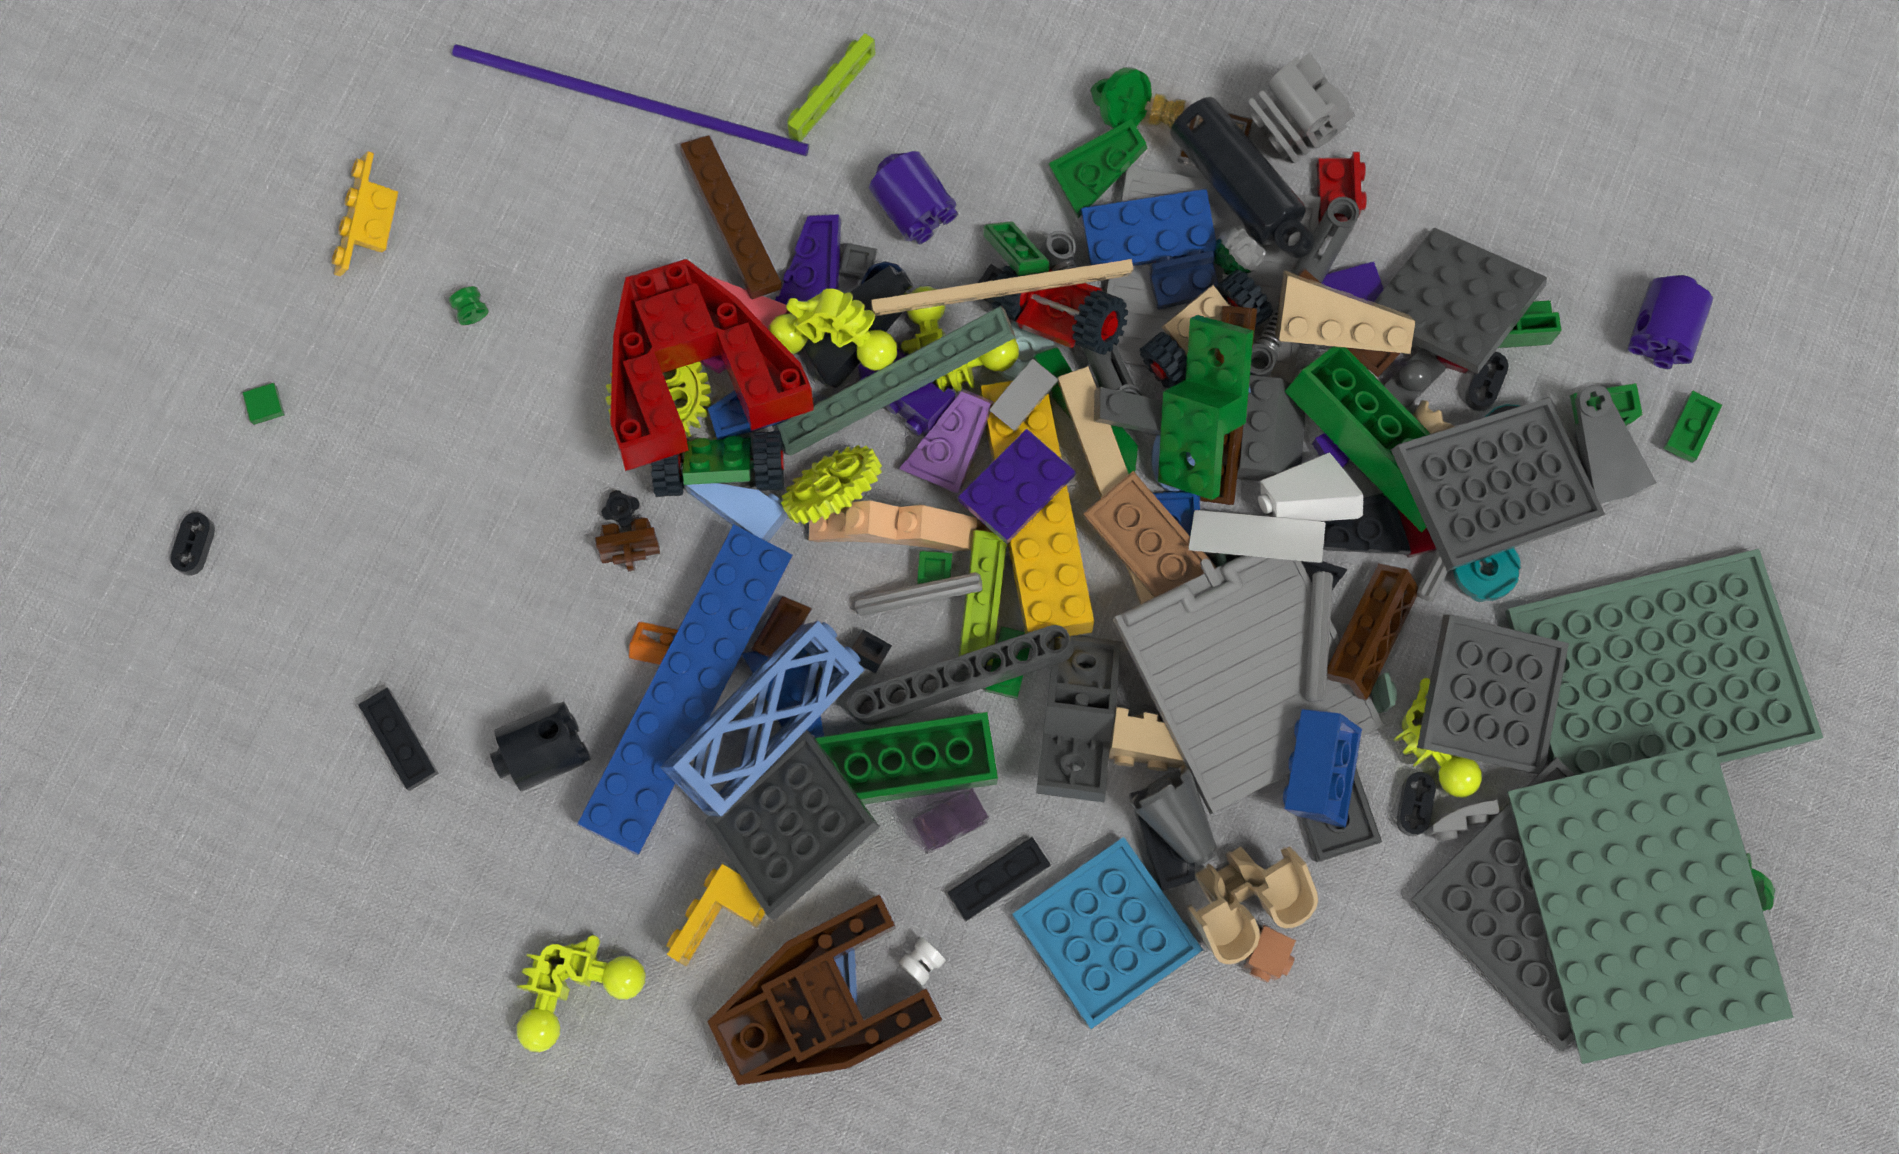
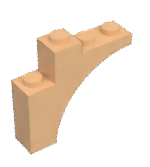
M871 500L852 502L851 507L841 509L838 515L835 512L831 513L826 520L823 516L816 523L810 520L808 540L813 542L887 543L934 548L951 552L969 551L972 548L973 531L977 529V518L925 505L897 507Z

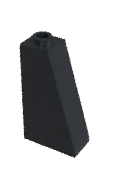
M889 265L850 293L853 294L852 300H859L865 305L864 310L872 311L871 300L912 294L909 289L913 287V284L903 270L898 272ZM903 312L875 316L874 322L868 331L883 330L887 332ZM825 332L823 339L817 343L812 342L808 338L804 346L823 381L834 388L840 386L860 363L857 358V345L852 341L839 348L831 341V333Z

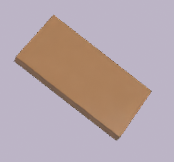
M1134 471L1082 514L1154 598L1204 574L1200 562L1203 559L1209 558L1204 552L1189 550L1190 536Z

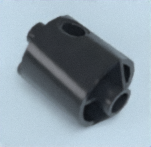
M564 701L555 703L495 729L494 733L499 749L490 753L498 776L504 778L511 775L521 792L584 765L585 762L590 761L591 758L584 742H581L577 733L580 732L576 719L572 713L570 714Z

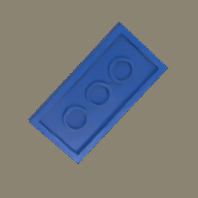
M1207 189L1081 208L1090 265L1132 259L1133 266L1155 263L1157 259L1165 256H1173L1176 259L1185 257L1188 252L1203 249L1205 252L1216 249V237Z

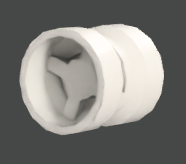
M923 937L916 942L915 950L911 954H905L898 961L921 986L929 980V973L933 969H939L946 962L944 957Z

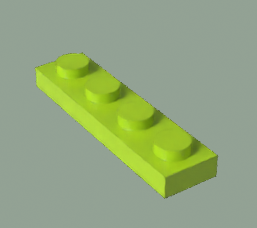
M864 33L858 41H852L845 52L844 58L839 63L835 62L829 68L826 79L820 86L815 85L811 89L805 104L800 109L796 108L793 110L787 121L789 137L791 139L802 142L874 57L875 39Z
M973 531L968 574L974 572L980 574L983 589L979 592L966 594L958 656L995 644L1007 544L993 532ZM993 659L989 660L986 666H992Z

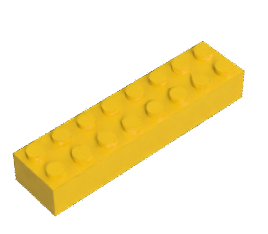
M1013 381L982 385L981 397L995 403ZM1049 394L1033 409L1016 431L990 412L985 427L992 463L1026 429L1061 458ZM1066 484L1008 543L1025 634L1052 625L1062 626L1070 636L1092 633L1094 617Z

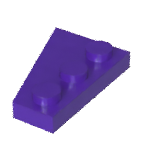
M839 214L807 216L795 247V256L789 270H786L783 278L784 284L775 301L787 305L790 298L806 302L819 295L825 289L838 290L841 218Z

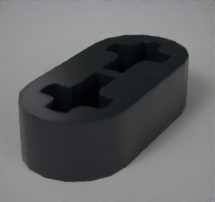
M1494 352L1479 373H1474L1466 391L1465 400L1467 405L1474 411H1486L1498 397L1509 368L1508 360L1500 352ZM1492 361L1496 363L1497 370L1489 378L1487 377L1488 365ZM1484 385L1487 386L1485 391L1486 398L1481 402L1477 400L1478 394L1476 393Z
M195 512L188 514L181 522L170 559L171 564L184 575L192 576L198 574L203 569L211 547L215 526L204 514ZM200 523L205 529L204 531H198L195 536L191 528L192 526H198ZM192 555L195 558L194 562H188L187 564L181 562L182 557Z
M1425 772L1411 774L1402 786L1397 826L1407 836L1422 834L1428 829L1430 824L1436 784L1434 779ZM1422 780V786L1427 788V791L1420 794L1419 801H1415L1416 789L1411 788V784ZM1414 807H1417L1416 818L1421 820V824L1412 829L1410 828V822L1405 821V817L1410 816L1413 813Z

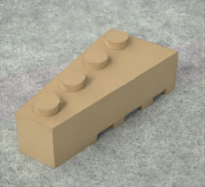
M1284 270L1275 331L1279 341L1411 354L1415 320L1410 315Z
M1117 707L1110 741L1109 759H1114V764L1132 767L1134 762L1148 764L1147 768L1150 770L1167 771L1168 767L1180 768L1182 773L1186 765L1165 723L1161 722V719L1157 717L1158 715L1144 712L1142 715L1131 717L1128 716L1129 709Z

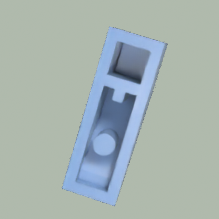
M720 483L684 485L689 494L731 525L734 524L767 542L770 541L787 519V514L781 504L782 500L772 493L766 496L760 490Z

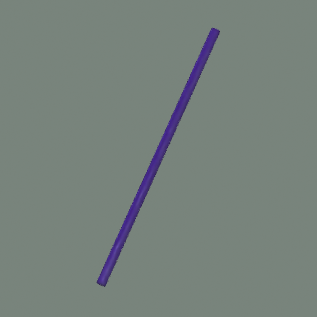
M455 44L453 47L452 55L458 58L799 155L807 156L810 145L807 143Z

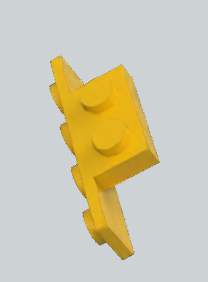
M369 151L360 159L356 158L351 171V176L355 177L353 188L350 187L346 194L345 205L349 206L347 217L343 216L338 229V234L342 235L341 244L336 246L332 256V264L336 265L334 275L340 277L349 268L354 244L383 253L388 243L399 191L368 181L374 153Z

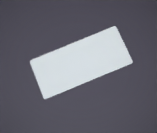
M1195 510L1189 550L1321 563L1326 523Z

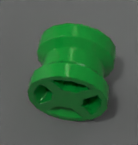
M469 286L453 293L449 298L452 309H456L458 312L457 319L460 325H471L479 322L489 312L486 304L480 301L481 294L477 287Z

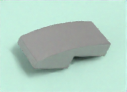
M1032 359L989 410L1016 431L1059 379Z
M1498 800L1476 803L1456 810L1428 827L1426 836H1437V841L1458 839V834L1468 830L1466 820H1469V825L1488 824L1490 822L1489 818L1499 814Z

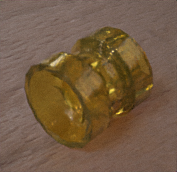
M1156 93L1148 124L1158 126L1164 123V125L1171 129L1177 117L1184 111L1186 100L1177 98L1168 101L1165 95Z

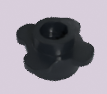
M615 490L610 493L606 507L602 509L601 514L605 520L612 519L619 522L621 527H628L631 525V517L634 511L639 509L640 503L637 498H629L621 491ZM619 506L624 507L622 511H618Z

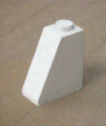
M1331 453L1260 481L1261 495L1258 496V502L1262 511L1265 514L1269 513L1271 517L1331 521L1357 519L1363 516V493Z

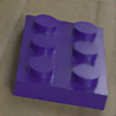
M1026 429L958 496V501L1003 542L1008 544L1075 476V471Z

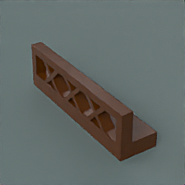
M1378 563L1327 667V678L1331 681L1350 685L1358 699L1367 701L1417 598L1418 586L1408 569Z

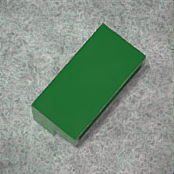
M1551 300L1534 301L1498 348L1551 345L1562 331L1559 312H1552Z

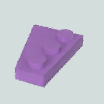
M967 390L961 391L899 469L955 493L961 492L991 411L989 409L993 406L994 402Z

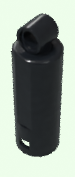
M1202 98L1186 108L1173 123L1170 130L1171 137L1256 240L1262 245L1276 243L1279 248L1294 258H1301L1309 254L1314 245V236L1309 229L1300 223L1306 213L1305 205L1215 98ZM1199 114L1203 121L1191 130L1187 124ZM1296 232H1300L1301 237L1298 243L1289 246V237Z

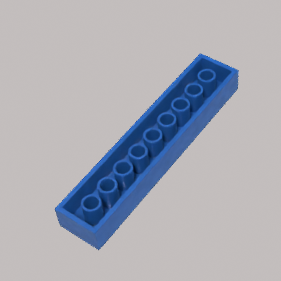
M733 524L577 826L635 855L640 854L675 785V782L660 766L710 717L791 560L792 554Z

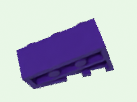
M897 349V356L894 362L906 357V355ZM860 364L858 366L859 381L877 371H872ZM930 382L885 407L892 414L896 415L899 413L907 420L905 422L906 426L915 435L919 436L922 434L926 437L938 419L955 400V392L949 388L943 392Z

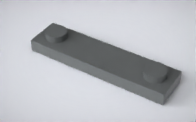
M1099 387L1094 391V422L1161 435L1163 400Z

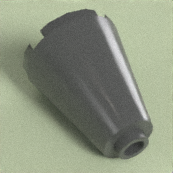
M1184 767L1182 773L1179 769L1174 770L1146 787L1148 794L1143 798L1138 793L1131 799L1130 804L1133 809L1187 864L1195 862L1197 866H1200L1214 857L1212 851L1217 846L1193 775L1188 767Z

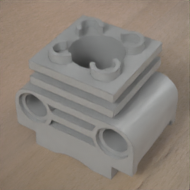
M1310 52L1301 60L1296 57L1271 78L1268 86L1277 98L1274 102L1264 90L1258 93L1267 106L1264 110L1261 109L1254 98L1248 101L1254 110L1249 115L1265 136L1271 133L1272 135L1268 139L1284 160L1289 156L1294 163L1300 160L1292 149L1295 144L1304 155L1310 152L1302 140L1305 136L1315 148H1319L1346 129V123L1355 116L1349 107L1348 100L1338 88L1327 81L1321 72L1320 65Z

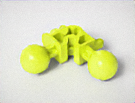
M920 286L912 290L911 293L937 289L930 286ZM945 305L906 311L908 318L920 326L921 333L915 334V339L903 341L901 348L905 353L911 354L945 336V332L942 328L939 329L938 324L945 313ZM1014 338L934 380L932 383L938 384L939 389L943 392L950 385L953 386L956 392H960L962 383L967 381L973 389L974 377L972 368L984 365L987 369L993 371H1006L1013 367L1018 359V343Z
M825 289L819 295L806 302L790 298L786 308L792 314L779 315L768 326V330L792 354L799 352L807 343L808 338L812 342L817 343L823 339L825 332L831 333V341L839 348L853 341L857 345V358L864 367L872 371L881 370L891 365L897 356V343L891 334L883 330L868 331L874 322L875 314L871 310H864L865 305L861 301L852 300L853 294L850 292L843 293L836 289Z
M1423 678L1419 683L1420 689L1416 700H1413L1411 708L1403 717V732L1393 740L1396 742L1403 739L1408 745L1403 751L1404 755L1414 753L1418 758L1413 767L1433 756L1440 765L1439 782L1448 794L1455 797L1470 796L1479 789L1482 781V773L1478 763L1466 758L1417 748L1421 724L1414 726L1412 722L1415 718L1420 719L1424 715L1426 696L1428 695L1430 679Z
M591 935L587 940L575 945L573 943L567 946L559 944L549 945L542 950L540 956L527 954V957L534 960L532 968L522 969L521 973L529 977L527 985H518L517 988L538 994L534 1009L524 1013L517 1023L516 1034L520 1044L531 1052H543L550 1049L556 1043L560 1036V1023L554 1011L558 999L567 1001L570 989L565 981L566 979L571 978L577 984L590 987L591 981L603 983L604 989L610 996L620 1000H627L635 997L645 984L646 973L643 965L631 956H619L612 959L609 963L598 961L596 954L600 945V939L595 935ZM560 957L565 959L563 965H557L556 967L552 965L553 959H559Z

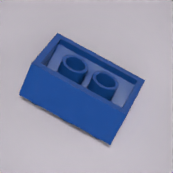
M1301 710L1300 719L1296 721L1294 728L1296 738L1295 750L1289 757V770L1291 772L1289 785H1286L1283 791L1285 810L1299 817L1346 827L1362 728L1341 713Z

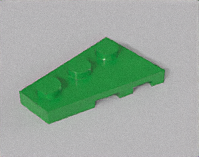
M1130 119L1048 164L1079 218L1081 216V208L1090 207L1148 148L1134 121Z

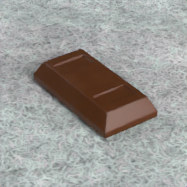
M782 596L751 649L770 657L804 624L812 608Z

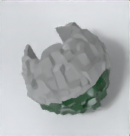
M1245 225L1227 228L1221 232L1219 239L1216 240L1214 262L1222 267L1227 275H1230L1235 270H1240L1246 274L1257 270L1264 262L1263 258L1266 255L1264 246L1256 238L1253 239L1252 236H1248L1244 228Z

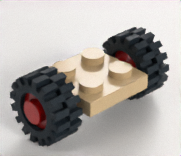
M1235 270L1216 287L1212 285L1162 325L1161 327L1166 334L1159 332L1139 349L1141 352L1140 356L1144 359V364L1149 367L1148 370L1155 375L1158 382L1161 381L1162 386L1169 389L1186 380L1191 317L1200 315L1221 321L1223 306L1257 309L1256 329L1273 313L1272 305L1267 301L1268 297L1261 292L1262 289L1259 285L1256 286L1254 284V280L1251 277L1248 278L1245 272ZM1215 348V357H1216V358H1217V350H1218L1217 348Z

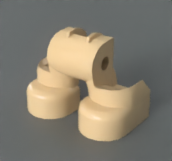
M1290 846L1281 849L1284 859L1266 870L1257 865L1246 851L1239 847L1232 852L1226 853L1229 865L1217 872L1209 863L1206 865V868L1195 874L1210 904L1197 912L1192 904L1188 905L1187 908L1192 924L1201 933L1205 945L1219 962L1224 964L1238 963L1252 954L1258 945L1260 932L1256 920L1246 907L1240 904L1251 896L1256 895L1259 897L1263 909L1282 928H1294L1303 924L1316 910L1318 893L1307 864Z

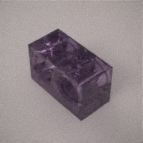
M971 788L912 819L929 855L987 824L989 817L974 789Z

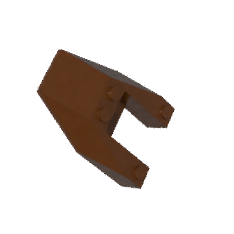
M880 894L785 942L707 1021L737 1086L849 1069L942 1022V1018L927 988L866 1020L863 1019L835 960L896 929Z

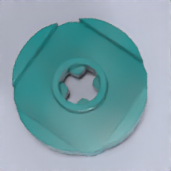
M1512 548L1452 570L1459 588L1477 602L1495 601L1506 596L1517 585L1521 561L1516 550ZM1483 560L1485 564L1491 562L1494 565V568L1491 570L1492 576L1480 572V561Z

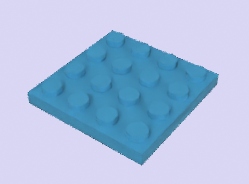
M1124 837L1012 914L1090 1030L1203 951L1200 944Z

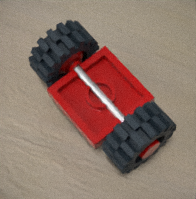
M1005 265L1003 268L1004 274L999 273L997 279L1001 280L1020 276L1010 266ZM1087 283L991 298V300L995 301L992 303L993 309L1002 306L1008 318L1015 321L1020 329L1069 348H1073L1076 343V345L1103 355L1107 354V351L1111 352L1113 350V344L1117 346L1120 342L1118 339L1119 335L1123 336L1124 334L1122 327L1127 325V320L1124 319L1128 315V310L1125 309L1127 307L1126 302L1122 298L1105 293L1101 288Z

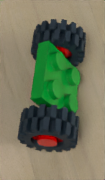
M780 431L754 432L753 455L751 438L731 436L719 440L698 438L693 441H687L689 451L685 452L684 459H682L683 456L680 453L651 463L655 497L682 496L684 485L750 481L752 468L755 471L757 490H784V454Z

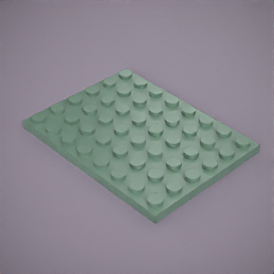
M1759 549L1508 608L1505 611L1510 629L1569 643L1548 752L1551 761L1557 757L1575 775L1714 743L1719 762L1722 764L1824 738Z
M1714 743L1507 791L1582 1064L1794 1018Z

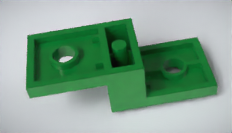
M1200 315L1190 318L1186 380L1163 391L1158 482L1210 500L1219 497L1224 435L1246 424L1254 330ZM1215 348L1219 349L1224 356L1223 363L1219 362L1215 357ZM1186 452H1189L1195 460V466H1192L1187 461Z

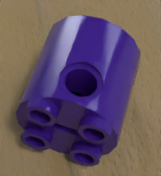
M911 151L891 154L878 165L876 175L871 180L868 188L887 216L899 229L905 241L916 240L918 244H923L933 236L934 229L941 224L946 225L952 222L958 216V212L955 209V200L947 193L939 178L920 152Z
M1685 275L1660 277L1650 281L1630 338L1628 351L1654 359L1653 364L1662 369H1671L1673 364L1692 363L1713 302L1711 293L1701 285H1698L1696 280Z

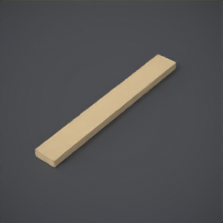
M1132 259L874 299L871 300V309L875 316L1127 277L1133 271Z
M1089 366L1057 378L1059 379V387L1100 497L1102 498L1129 474L1111 425L1094 422V391L1097 388ZM1127 567L1140 604L1153 599L1154 597Z

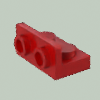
M1353 151L1351 158L1318 159L1317 187L1318 197H1321L1318 213L1319 221H1321L1329 204L1338 197H1347L1356 202L1359 208V215L1361 211H1365L1367 195L1366 191H1361V181L1365 179L1366 167L1365 162H1360V152ZM1341 213L1334 214L1335 219L1338 221H1348L1345 215Z

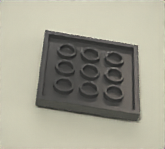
M1434 227L1374 302L1408 314L1415 320L1413 344L1478 374L1545 288L1547 277Z
M1443 614L1417 748L1539 774L1546 764L1569 643L1450 614Z
M807 730L722 817L710 816L705 820L766 915L774 921L880 827L815 737Z

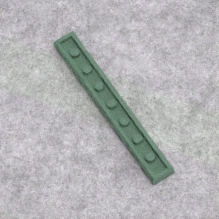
M999 306L815 404L813 411L789 418L778 424L777 428L781 432L785 452L792 456L1016 338L1005 309Z

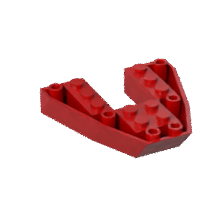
M688 259L625 277L613 334L610 424L625 471L689 451L684 426L663 375L667 371L721 355L751 430L814 410L812 388L801 363L734 294Z

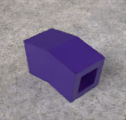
M1325 433L1314 439L1312 445L1319 456L1331 453L1342 468L1349 462L1350 458Z

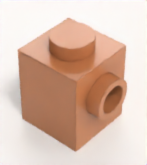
M1261 927L1259 929L1260 939L1253 953L1247 957L1244 966L1251 969L1249 975L1269 983L1270 979L1277 980L1280 979L1282 974L1288 975L1295 959L1290 954L1296 940L1269 927Z

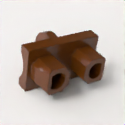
M648 518L635 519L631 523L632 531L621 533L619 525L614 523L602 525L600 537H595L596 547L599 550L602 564L613 562L614 565L626 563L628 572L635 571V561L646 560V556L660 554L657 535L654 527H651Z

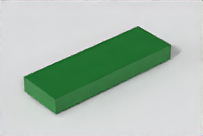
M1013 221L984 226L983 236L1018 276L1049 272V260Z

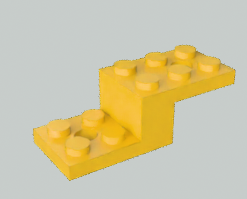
M724 864L720 866L719 870L715 868L711 870L703 884L707 888L700 900L695 898L685 913V916L689 919L682 930L677 928L673 932L666 945L670 948L667 955L686 967L722 908L756 928L766 914L741 875Z

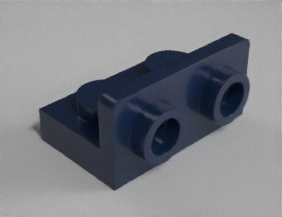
M1193 250L1188 252L1185 257L1174 259L1173 256H1165L1151 264L1149 278L1158 310L1190 303L1210 286L1214 285L1216 287L1219 284L1213 264L1215 259L1214 251Z

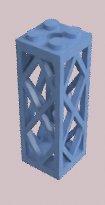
M819 621L801 625L660 766L707 816L722 817L865 670L859 664L861 659L856 652L848 646L844 648L835 639L838 636L835 630L827 623L823 622L821 624ZM803 648L811 655L792 660ZM810 664L801 704L776 710L785 670ZM820 665L823 668L819 688L818 691L812 696L818 667ZM774 678L766 713L762 714L768 685ZM757 695L752 716L731 721ZM791 717L769 740L773 721ZM763 723L756 754L751 758L758 726ZM749 727L740 766L713 773L722 734ZM711 741L703 776H701L700 773L707 745ZM695 757L694 765L692 767L689 764V762ZM730 780L718 793L710 786Z

